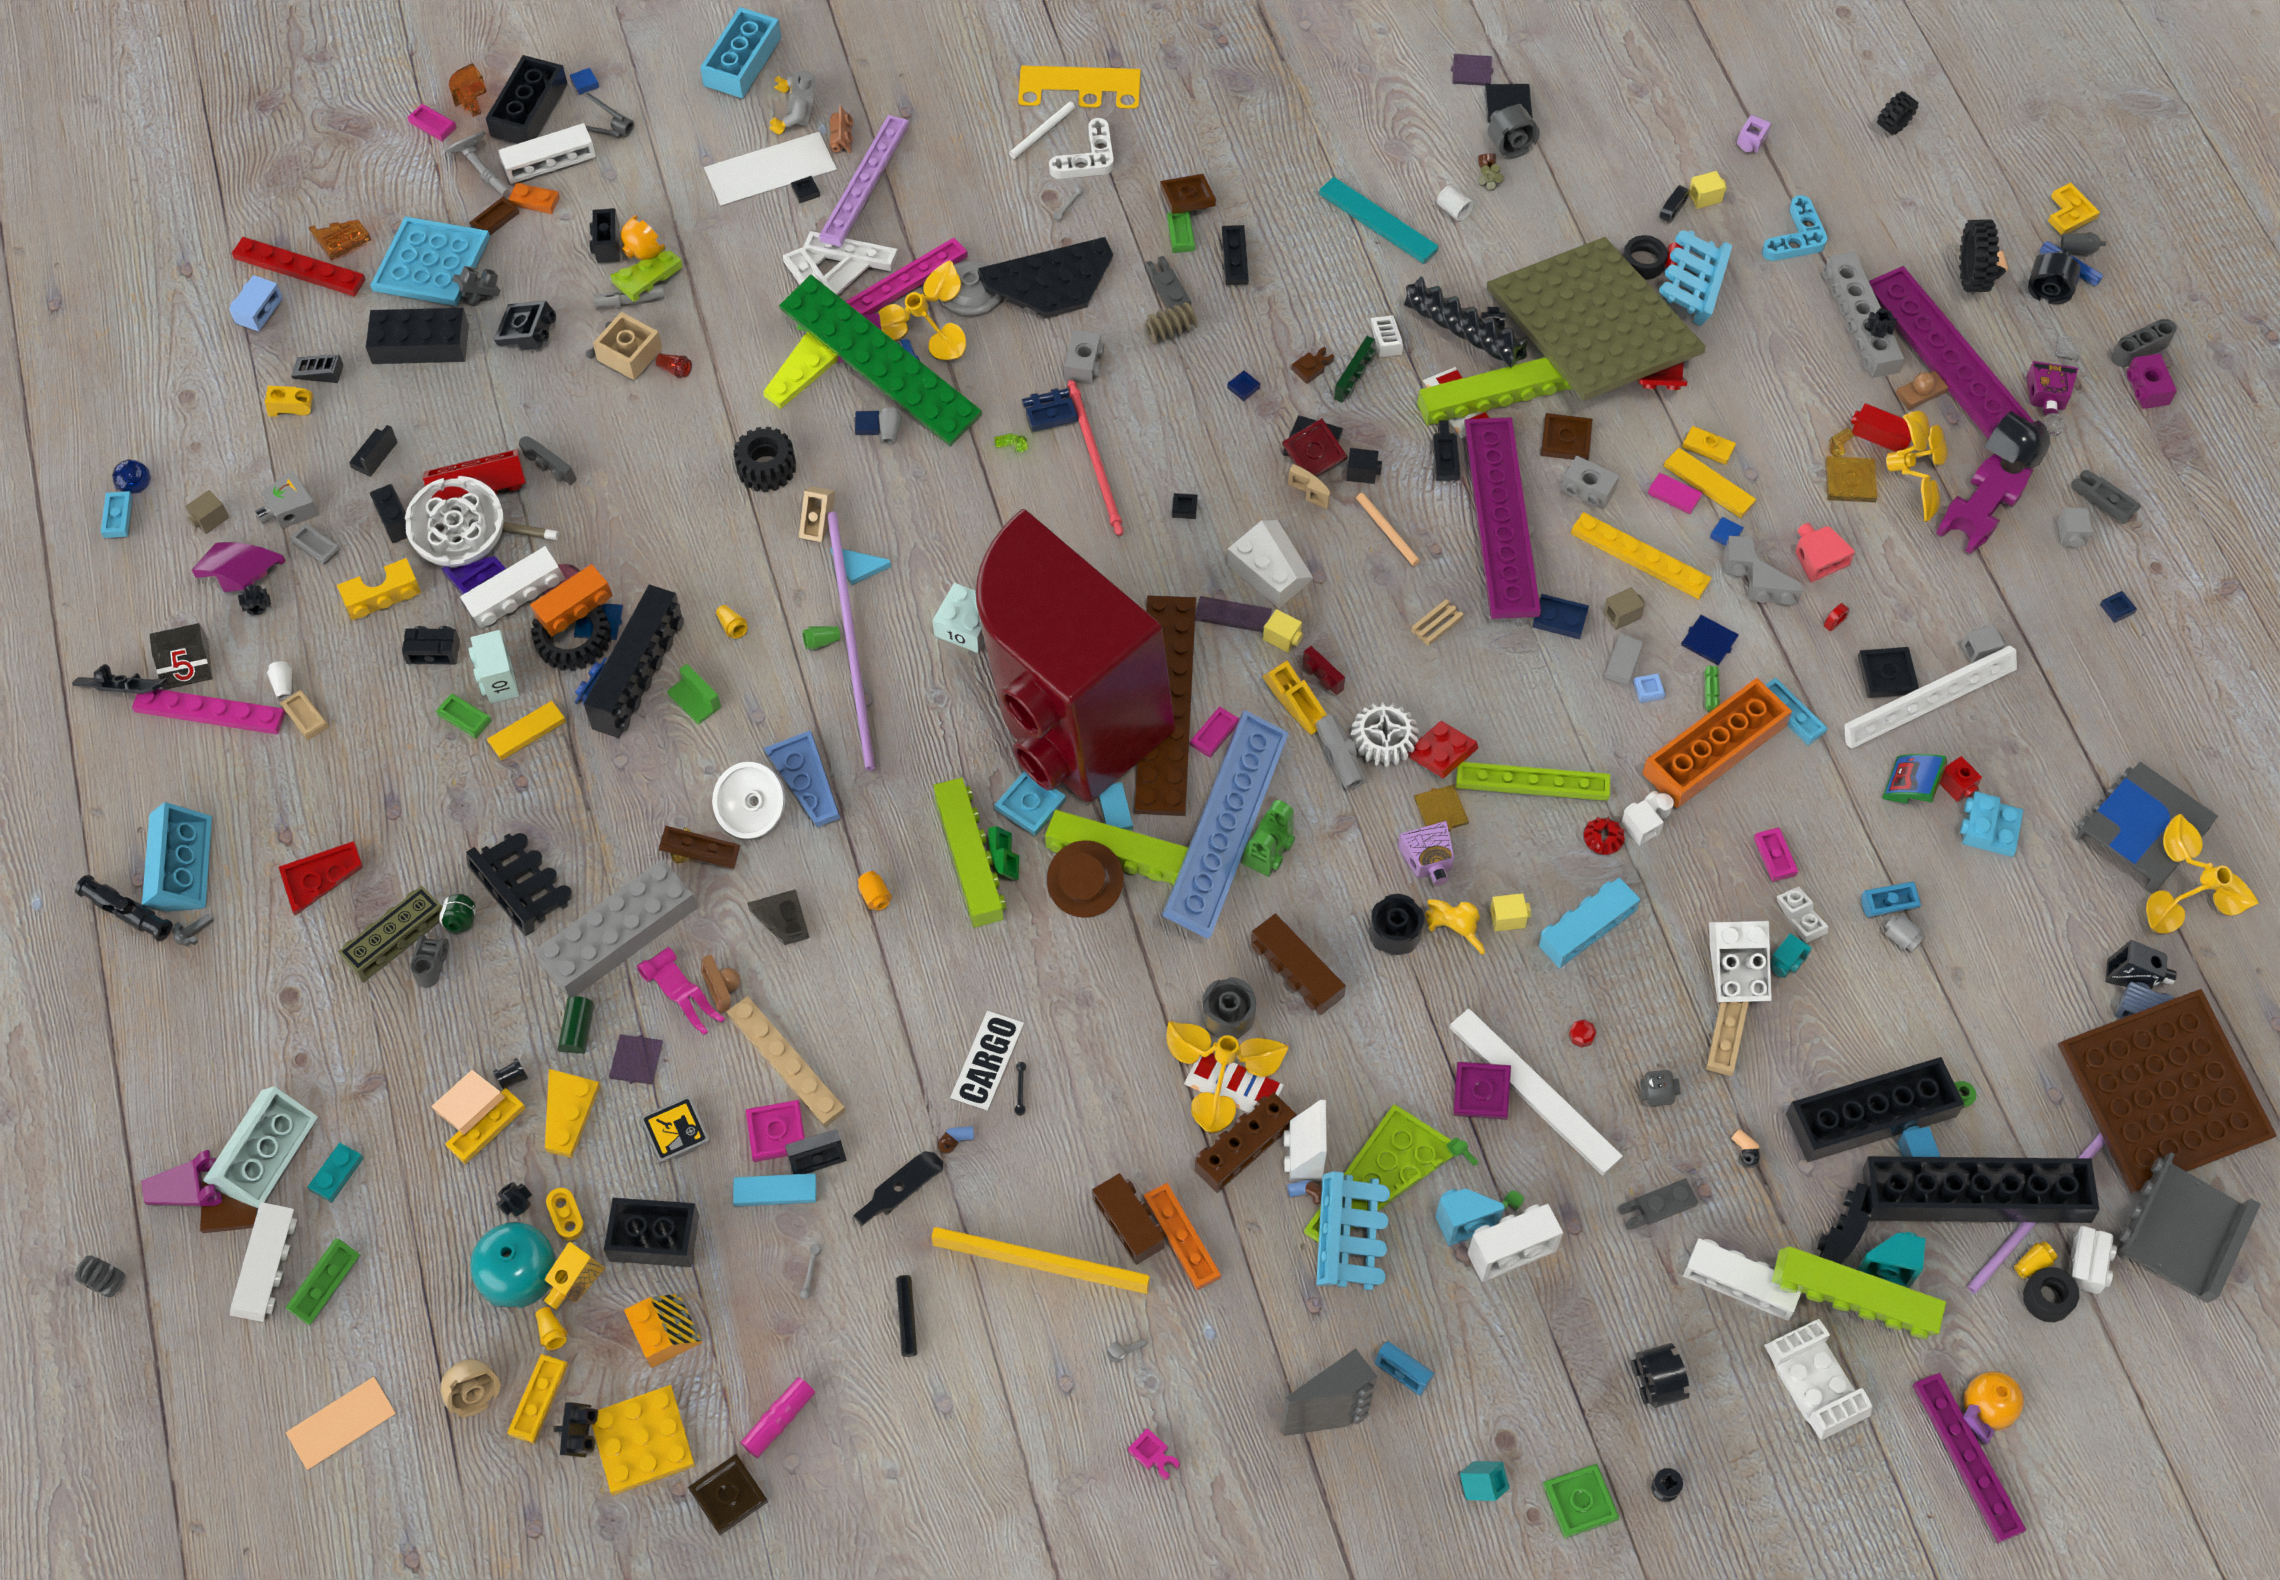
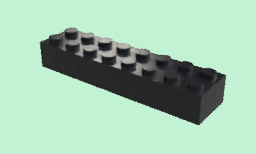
M1868 1156L1862 1170L1864 1185L1868 1186L1865 1199L1867 1213L1871 1214V1221L2092 1223L2100 1210L2092 1158Z

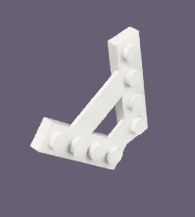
M810 231L804 246L783 255V262L799 285L811 274L838 295L868 267L891 271L898 253L896 248L845 239L842 246L839 247L821 242L819 239L820 233ZM825 258L840 261L825 276L817 267Z

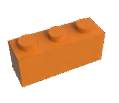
M591 564L531 603L530 606L536 619L552 637L558 632L564 631L576 620L585 617L597 606L606 603L608 599L613 597L608 582Z

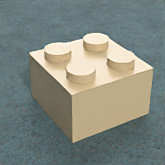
M620 312L593 342L597 361L633 380L642 373L663 349L657 330L623 312Z

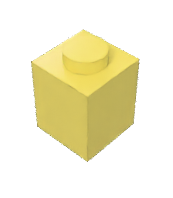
M1717 171L1692 177L1689 195L1697 209L1722 202L1726 192V183L1724 179H1721Z
M1276 609L1264 626L1263 640L1289 653L1292 647L1298 646L1302 640V622Z
M1523 893L1492 897L1490 912L1494 932L1526 927L1527 919L1531 918V908L1529 902L1525 903Z

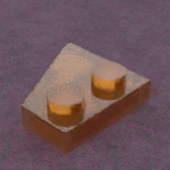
M351 220L345 223H329L328 228L317 229L315 225L308 227L311 235L331 261L371 240L370 234L359 220Z

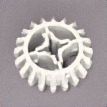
M1384 702L1380 704V707L1372 703L1370 710L1364 707L1362 713L1357 714L1355 721L1352 723L1350 736L1355 748L1358 749L1359 757L1366 755V762L1375 760L1376 766L1380 762H1384L1386 768L1389 766V762H1393L1397 766L1399 760L1406 761L1408 759L1407 751H1414V745L1418 742L1417 737L1419 735V730L1416 728V720L1411 719V713H1404L1403 706L1395 709L1394 703L1390 707H1386Z

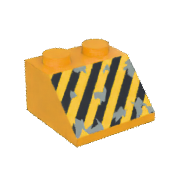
M680 1294L649 1297L624 1309L651 1368L703 1343Z

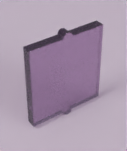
M1454 54L1453 66H1451V71L1453 72L1452 84L1480 86L1491 84V74L1494 71L1492 68V56Z
M620 1034L609 1078L628 1081L629 1084L637 1082L653 1085L663 1040L644 1038L643 1035L637 1037Z

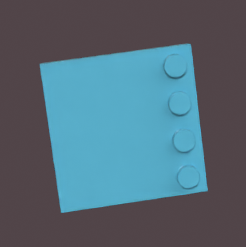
M405 216L370 286L374 292L457 306L462 297V292L459 289L458 283L452 281L454 274L460 275L464 266L476 268L490 239V234L486 230Z

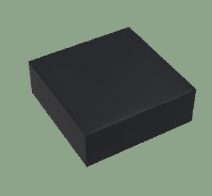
M812 176L791 182V188L799 204L820 197V191Z
M1174 493L1172 518L1196 519L1198 495Z

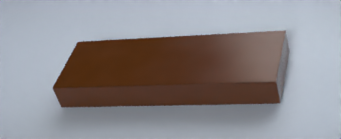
M665 825L659 850L734 869L741 845Z

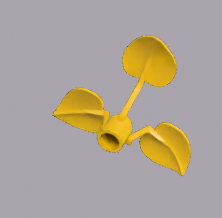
M949 260L936 268L926 279L923 287L924 294L912 292L905 298V310L897 304H891L878 312L880 314L882 331L894 341L900 340L907 334L908 326L906 322L910 320V313L915 317L924 316L937 332L929 340V350L939 360L959 359L963 356L966 349V337L958 325L948 323L940 330L927 314L928 304L926 301L937 302L939 298L943 302H948L954 299L961 290L960 277L952 261Z
M1913 411L1905 414L1903 418L1908 424L1914 446L1905 450L1888 453L1886 464L1890 472L1902 470V475L1909 474L1923 478L1921 493L1924 522H1927L1936 514L1940 506L1938 484L1935 480H1931L1929 475L1909 469L1915 466L1916 457L1932 454L1935 465L1944 464L1948 456V448L1941 426L1933 425L1930 428L1927 415L1922 411ZM1929 441V446L1931 449L1924 451Z
M2182 814L2176 815L2169 822L2163 837L2164 849L2167 855L2175 862L2185 859L2188 864L2205 868L2200 876L2202 886L2188 891L2175 899L2169 892L2164 890L2156 891L2150 895L2146 904V913L2149 925L2154 932L2166 934L2177 930L2185 919V910L2177 903L2206 889L2216 890L2213 895L2215 906L2221 913L2228 916L2240 914L2259 903L2250 888L2237 875L2233 874L2227 866L2213 867L2212 863L2206 864L2191 859L2201 853L2203 842L2198 830Z
M1169 1021L1167 1026V1045L1171 1054L1177 1060L1193 1064L1198 1061L1200 1055L1207 1057L1215 1051V1059L1221 1064L1215 1095L1209 1092H1202L1194 1097L1191 1104V1114L1194 1120L1205 1131L1210 1133L1226 1129L1232 1123L1236 1114L1234 1100L1228 1096H1220L1226 1065L1232 1064L1237 1056L1240 1062H1245L1246 1070L1249 1073L1259 1077H1267L1279 1069L1288 1051L1287 1045L1263 1038L1247 1039L1239 1046L1237 1039L1230 1035L1222 1036L1218 1043L1214 1042L1210 1048L1211 1037L1204 1028L1194 1024L1176 1023L1173 1021Z

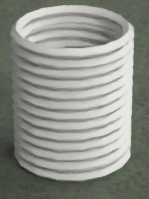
M1454 185L1446 186L1437 198V205L1457 221L1466 218L1472 211L1474 204L1468 196L1463 194Z

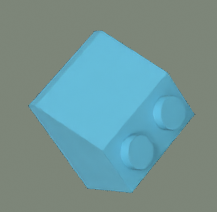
M1465 1188L1459 1191L1452 1189L1440 1197L1435 1218L1448 1246L1472 1238L1474 1231L1482 1226L1489 1225L1492 1227L1499 1224L1505 1208L1503 1203Z

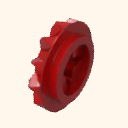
M1609 816L1607 818L1597 817L1587 824L1584 830V841L1595 853L1602 855L1613 854L1620 850L1624 844V829L1619 826L1618 821L1610 820ZM1607 829L1609 836L1602 842L1603 838L1600 833Z

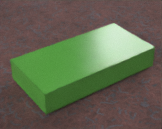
M1190 212L1167 213L1172 253L1195 251Z
M453 693L436 710L439 717L475 739L492 722L490 716Z

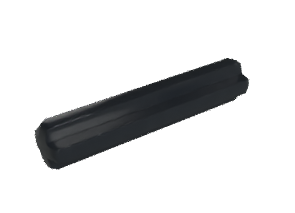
M900 1275L896 1278L901 1350L903 1357H913L917 1355L912 1279L910 1275Z

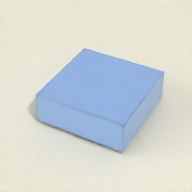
M1659 674L1634 678L1633 683L1640 703L1665 698L1666 694Z

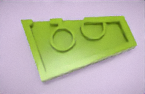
M671 250L659 253L658 256L652 259L641 260L639 263L628 268H622L610 276L612 283L633 302H636L640 299L639 294L643 291H651L654 289V283L658 280L665 281L680 270L683 265L682 260Z

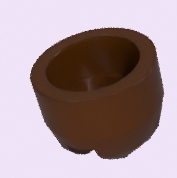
M1487 153L1479 155V167L1482 168L1487 165L1491 169V166L1496 164V154Z

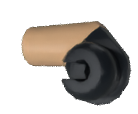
M2003 251L1997 252L1999 262H1997L1998 272H1995L1996 279H1999L2008 271Z
M1739 1129L1731 1139L1742 1148V1163L1750 1168L1755 1167L1760 1160L1759 1145Z

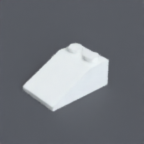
M1319 1100L1290 1120L1289 1130H1284V1147H1289V1156H1284V1172H1289V1182L1304 1180L1322 1182L1327 1152L1326 1100Z

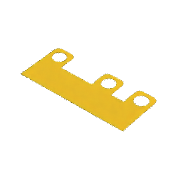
M1021 65L1018 103L1025 106L1039 105L1041 103L1042 89L1079 90V106L1096 108L1101 105L1102 91H1117L1116 106L1118 108L1135 109L1139 106L1141 69ZM1027 92H1033L1036 94L1037 99L1034 102H1025L1023 95ZM1086 94H1094L1097 97V101L1094 104H1086L1083 101V97ZM1131 95L1135 101L1131 105H1124L1121 103V97Z

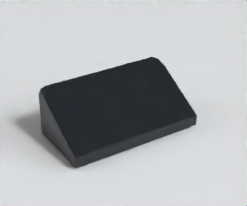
M837 1129L785 1146L794 1175L807 1174L847 1161Z

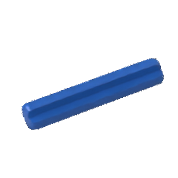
M2046 241L2042 245L2040 253H2057L2062 249ZM2071 255L2080 265L2081 272L2079 277L2097 286L2102 280L2103 274Z

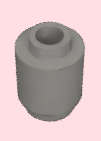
M1894 915L1884 926L1888 930L1885 935L1904 950L1908 949L1913 952L1925 938L1921 933L1922 930L1903 915L1899 918Z

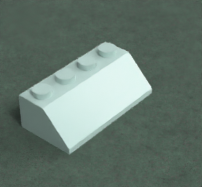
M275 1086L263 1089L203 1181L209 1185L214 1184L215 1189L224 1195L259 1208L260 1202L264 1203L318 1116Z

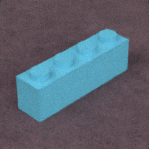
M1620 877L1612 883L1608 881L1599 889V893L1595 896L1589 895L1575 911H1567L1556 925H1548L1540 934L1539 947L1560 969L1635 913L1641 899Z

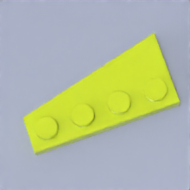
M806 332L763 391L764 397L782 409L838 361V356L810 333Z

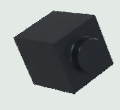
M1350 448L1346 481L1375 484L1376 475H1381L1382 461H1378L1379 451Z

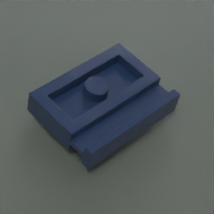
M1541 594L1539 601L1540 617L1534 618L1532 628L1580 640L1589 605Z

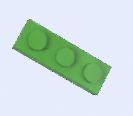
M335 1238L285 1309L304 1323L311 1325L360 1254L342 1240Z

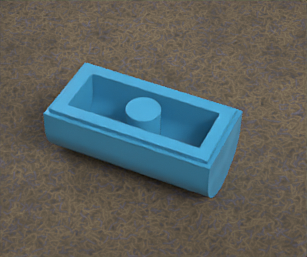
M1914 881L1865 890L1861 896L1862 907L1867 917L1921 907Z
M1386 1341L1378 1351L1375 1365L1421 1396L1432 1381L1435 1373L1390 1341Z

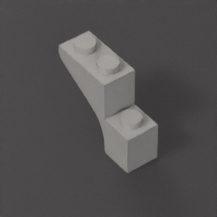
M1728 537L1725 547L1724 573L1736 576H1749L1748 600L1761 603L1775 602L1784 605H1798L1802 594V584L1764 563L1755 552L1754 538Z

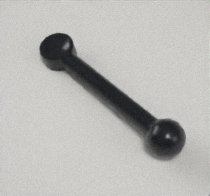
M1018 1062L1016 1065L1018 1071V1105L1015 1106V1113L1018 1116H1022L1026 1111L1023 1105V1081L1026 1064Z

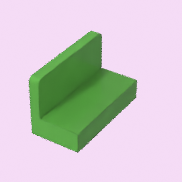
M685 664L679 669L682 680L671 687L667 693L696 724H700L721 708L718 694L688 664Z

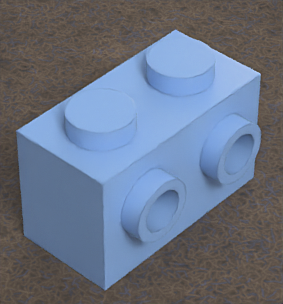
M253 275L243 286L237 298L232 301L229 310L236 324L259 332L279 305L283 296L277 283Z

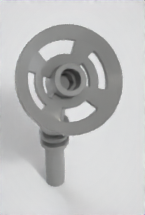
M485 131L468 136L444 149L445 153L462 152L480 172L481 178L488 185L493 186L504 197L510 195L511 191L498 179V175L491 168H487L474 152L476 151L474 146L484 137Z

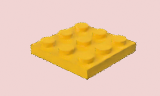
M671 1385L598 1410V1419L592 1425L612 1496L696 1467Z

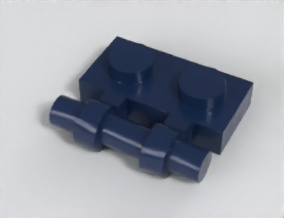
M1058 388L1051 389L1050 392L1040 395L1034 393L1030 394V397L1022 399V405L1026 408V416L1032 432L1078 422L1072 399L1068 398L1069 392L1067 388L1058 390Z

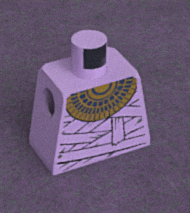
M1446 821L1400 834L1398 848L1416 877L1431 876L1436 886L1446 883L1449 880L1446 871L1452 869L1454 861Z

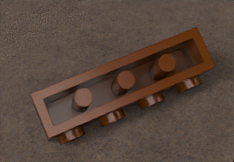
M1276 913L1252 931L1251 946L1253 950L1268 960L1269 966L1275 973H1281L1290 989L1294 992L1298 991L1304 997V1002L1311 1010H1316L1322 1015L1345 996L1346 985Z
M1274 1092L1268 1098L1266 1096L1262 1097L1255 1104V1109L1251 1113L1241 1115L1235 1122V1127L1229 1132L1227 1130L1223 1131L1216 1138V1143L1211 1148H1204L1197 1154L1195 1158V1172L1216 1193L1220 1192L1284 1135V1130H1289L1290 1120L1295 1118L1297 1114Z

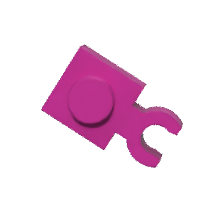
M1148 1428L1128 1448V1452L1147 1470H1150L1154 1465L1158 1467V1473L1164 1480L1170 1478L1169 1473L1164 1470L1167 1464L1173 1465L1176 1469L1180 1467V1463L1175 1457L1165 1455L1168 1451V1446Z

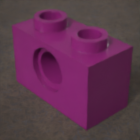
M2161 354L2133 358L2126 374L2128 381L2133 385L2135 397L2140 401L2142 408L2147 409L2170 405L2177 389Z

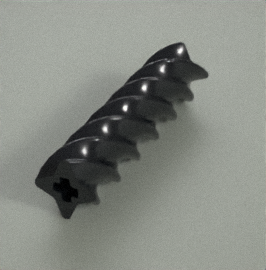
M1422 276L1414 284L1406 286L1407 297L1404 303L1405 306L1415 309L1420 315L1432 319L1439 326L1450 329L1456 336L1468 340L1479 349L1485 350L1493 358L1504 361L1510 368L1519 360L1527 357L1526 347L1529 338L1516 339L1511 327L1498 329L1493 317L1480 318L1477 308L1474 306L1462 308L1457 296L1444 298L1441 287L1427 288Z

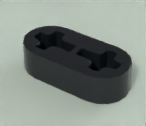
M1678 185L1664 204L1659 218L1671 223L1687 201L1690 189Z

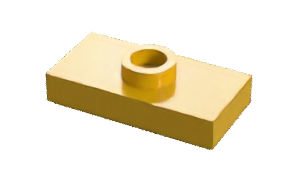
M1692 425L1682 448L1727 465L1736 443Z

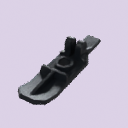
M103 664L94 671L93 678L78 677L72 682V686L93 687L98 691L143 694L162 687L168 680L166 677L141 679L138 673L134 674L131 678H127L125 675L115 676V674H111L110 667L107 664Z
M924 1151L878 1186L875 1189L872 1200L855 1213L853 1217L863 1226L881 1212L888 1215L931 1178L943 1171V1160L934 1152ZM896 1186L903 1187V1190L896 1191L894 1188Z

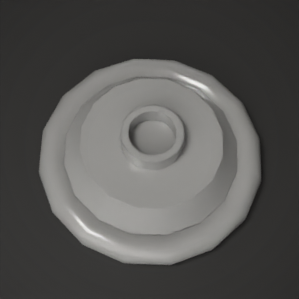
M966 260L954 264L961 280L959 294L954 299L948 302L941 301V303L949 311L959 315L977 316L988 313L995 308L1003 296L996 293L995 295L987 293L981 283L978 268L988 266L989 264L981 261Z

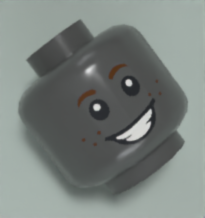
M1669 1070L1649 1071L1645 1074L1644 1079H1640L1643 1101L1647 1100L1650 1106L1672 1105L1675 1102V1095L1681 1094L1679 1078L1673 1079V1074Z

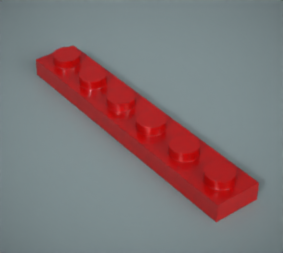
M242 237L232 251V256L236 260L354 297L366 280L362 273L246 237Z

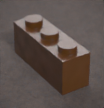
M1119 1173L1093 1188L1092 1199L1134 1263L1138 1265L1164 1249L1166 1234L1158 1222L1154 1224L1149 1217L1151 1212L1147 1204L1143 1200L1139 1202L1135 1196L1136 1189L1129 1179L1124 1180Z

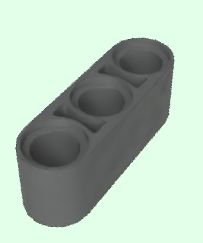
M2160 319L2119 339L2111 356L2113 363L2119 367L2130 366L2135 357L2153 355L2166 349L2177 330L2176 324L2169 319Z

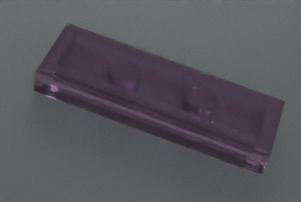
M1200 596L1195 621L1263 633L1264 626L1272 615V608Z

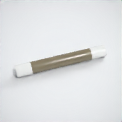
M504 522L502 531L556 541L559 538V531Z

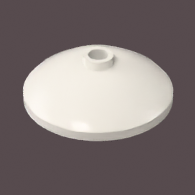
M755 762L738 763L727 769L717 781L712 799L713 811L719 824L731 835L746 839L761 837L770 832L782 817L785 807L783 785L776 773L763 764ZM755 797H757L759 800L756 806L753 802Z

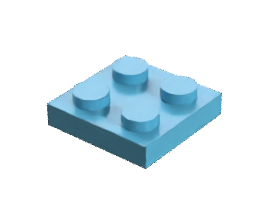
M1024 771L994 806L997 812L1033 836H1036L1052 818L1054 811L1059 810L1065 803L1066 795L1057 789L1051 791L1043 789Z

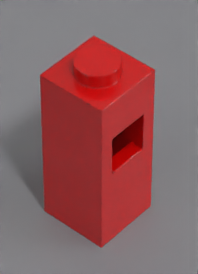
M1864 403L1861 411H1855L1851 420V424H1854L1851 434L1892 451L1905 450L1912 441L1908 424L1904 418Z

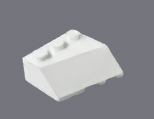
M1261 520L1227 549V566L1277 608L1283 606L1313 580L1311 573L1278 520Z

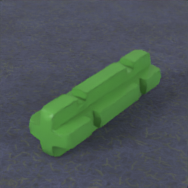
M1711 665L1707 666L1705 670V709L1707 711H1712L1720 705L1719 668Z

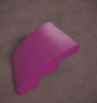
M219 542L209 549L191 571L195 578L216 576L224 592L240 591L267 575L266 569L274 564L282 565L286 560L283 555L262 547L243 543Z

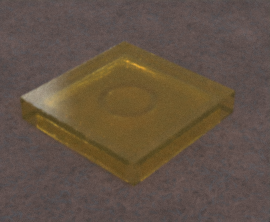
M1826 457L1827 500L1876 503L1875 459Z

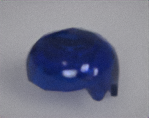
M133 459L119 462L114 467L112 473L114 488L116 491H130L131 494L140 493L149 484V469L140 461Z

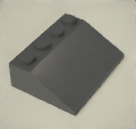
M1356 1348L1285 1398L1281 1433L1284 1436L1347 1427L1352 1422L1355 1424L1362 1422L1369 1415L1368 1411L1371 1407L1377 1375Z

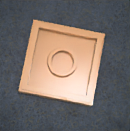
M471 1070L431 1107L464 1135L505 1097L494 1086Z

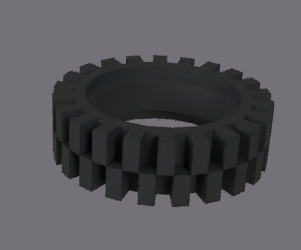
M1991 219L1968 220L1963 229L1959 270H1961V284L1966 292H1989L1994 286V281H1996L1997 276L1995 272H1998L1997 262H1999V257H1997L1999 237H1996L1998 230L1995 229L1996 224Z
M601 605L591 610L584 617L593 623V632L590 638L581 646L573 649H561L554 646L550 642V634L537 619H533L532 624L534 628H531L532 640L540 657H542L546 664L549 662L553 668H556L558 665L559 669L563 671L566 670L568 665L570 671H576V664H579L581 669L587 668L584 663L585 661L589 660L591 665L596 662L595 655L601 659L604 655L602 649L608 650L609 644L607 641L611 642L612 638L610 634L612 632L611 626Z

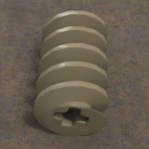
M1183 302L1181 306L1175 305L1173 310L1166 308L1164 312L1158 311L1156 316L1149 314L1146 320L1147 332L1154 344L1157 343V336L1162 341H1165V333H1168L1170 338H1173L1174 330L1179 335H1182V327H1185L1187 332L1191 331V324L1197 328L1195 312L1188 302Z

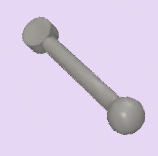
M1077 187L1074 195L1059 212L1054 213V221L1060 222L1062 220V215L1078 196L1083 194L1084 190L1082 187Z
M812 1244L809 1248L811 1258L804 1289L800 1291V1297L804 1300L808 1299L811 1295L809 1287L816 1256L821 1252L818 1244Z

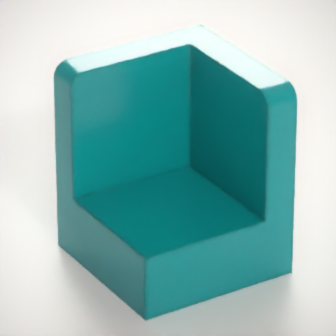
M1474 1461L1460 1472L1467 1500L1496 1501L1510 1489L1503 1462Z

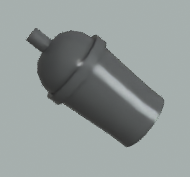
M2092 232L2063 233L2061 237V249L2067 252L2090 255L2097 252L2100 246H2106V241H2100L2099 236Z

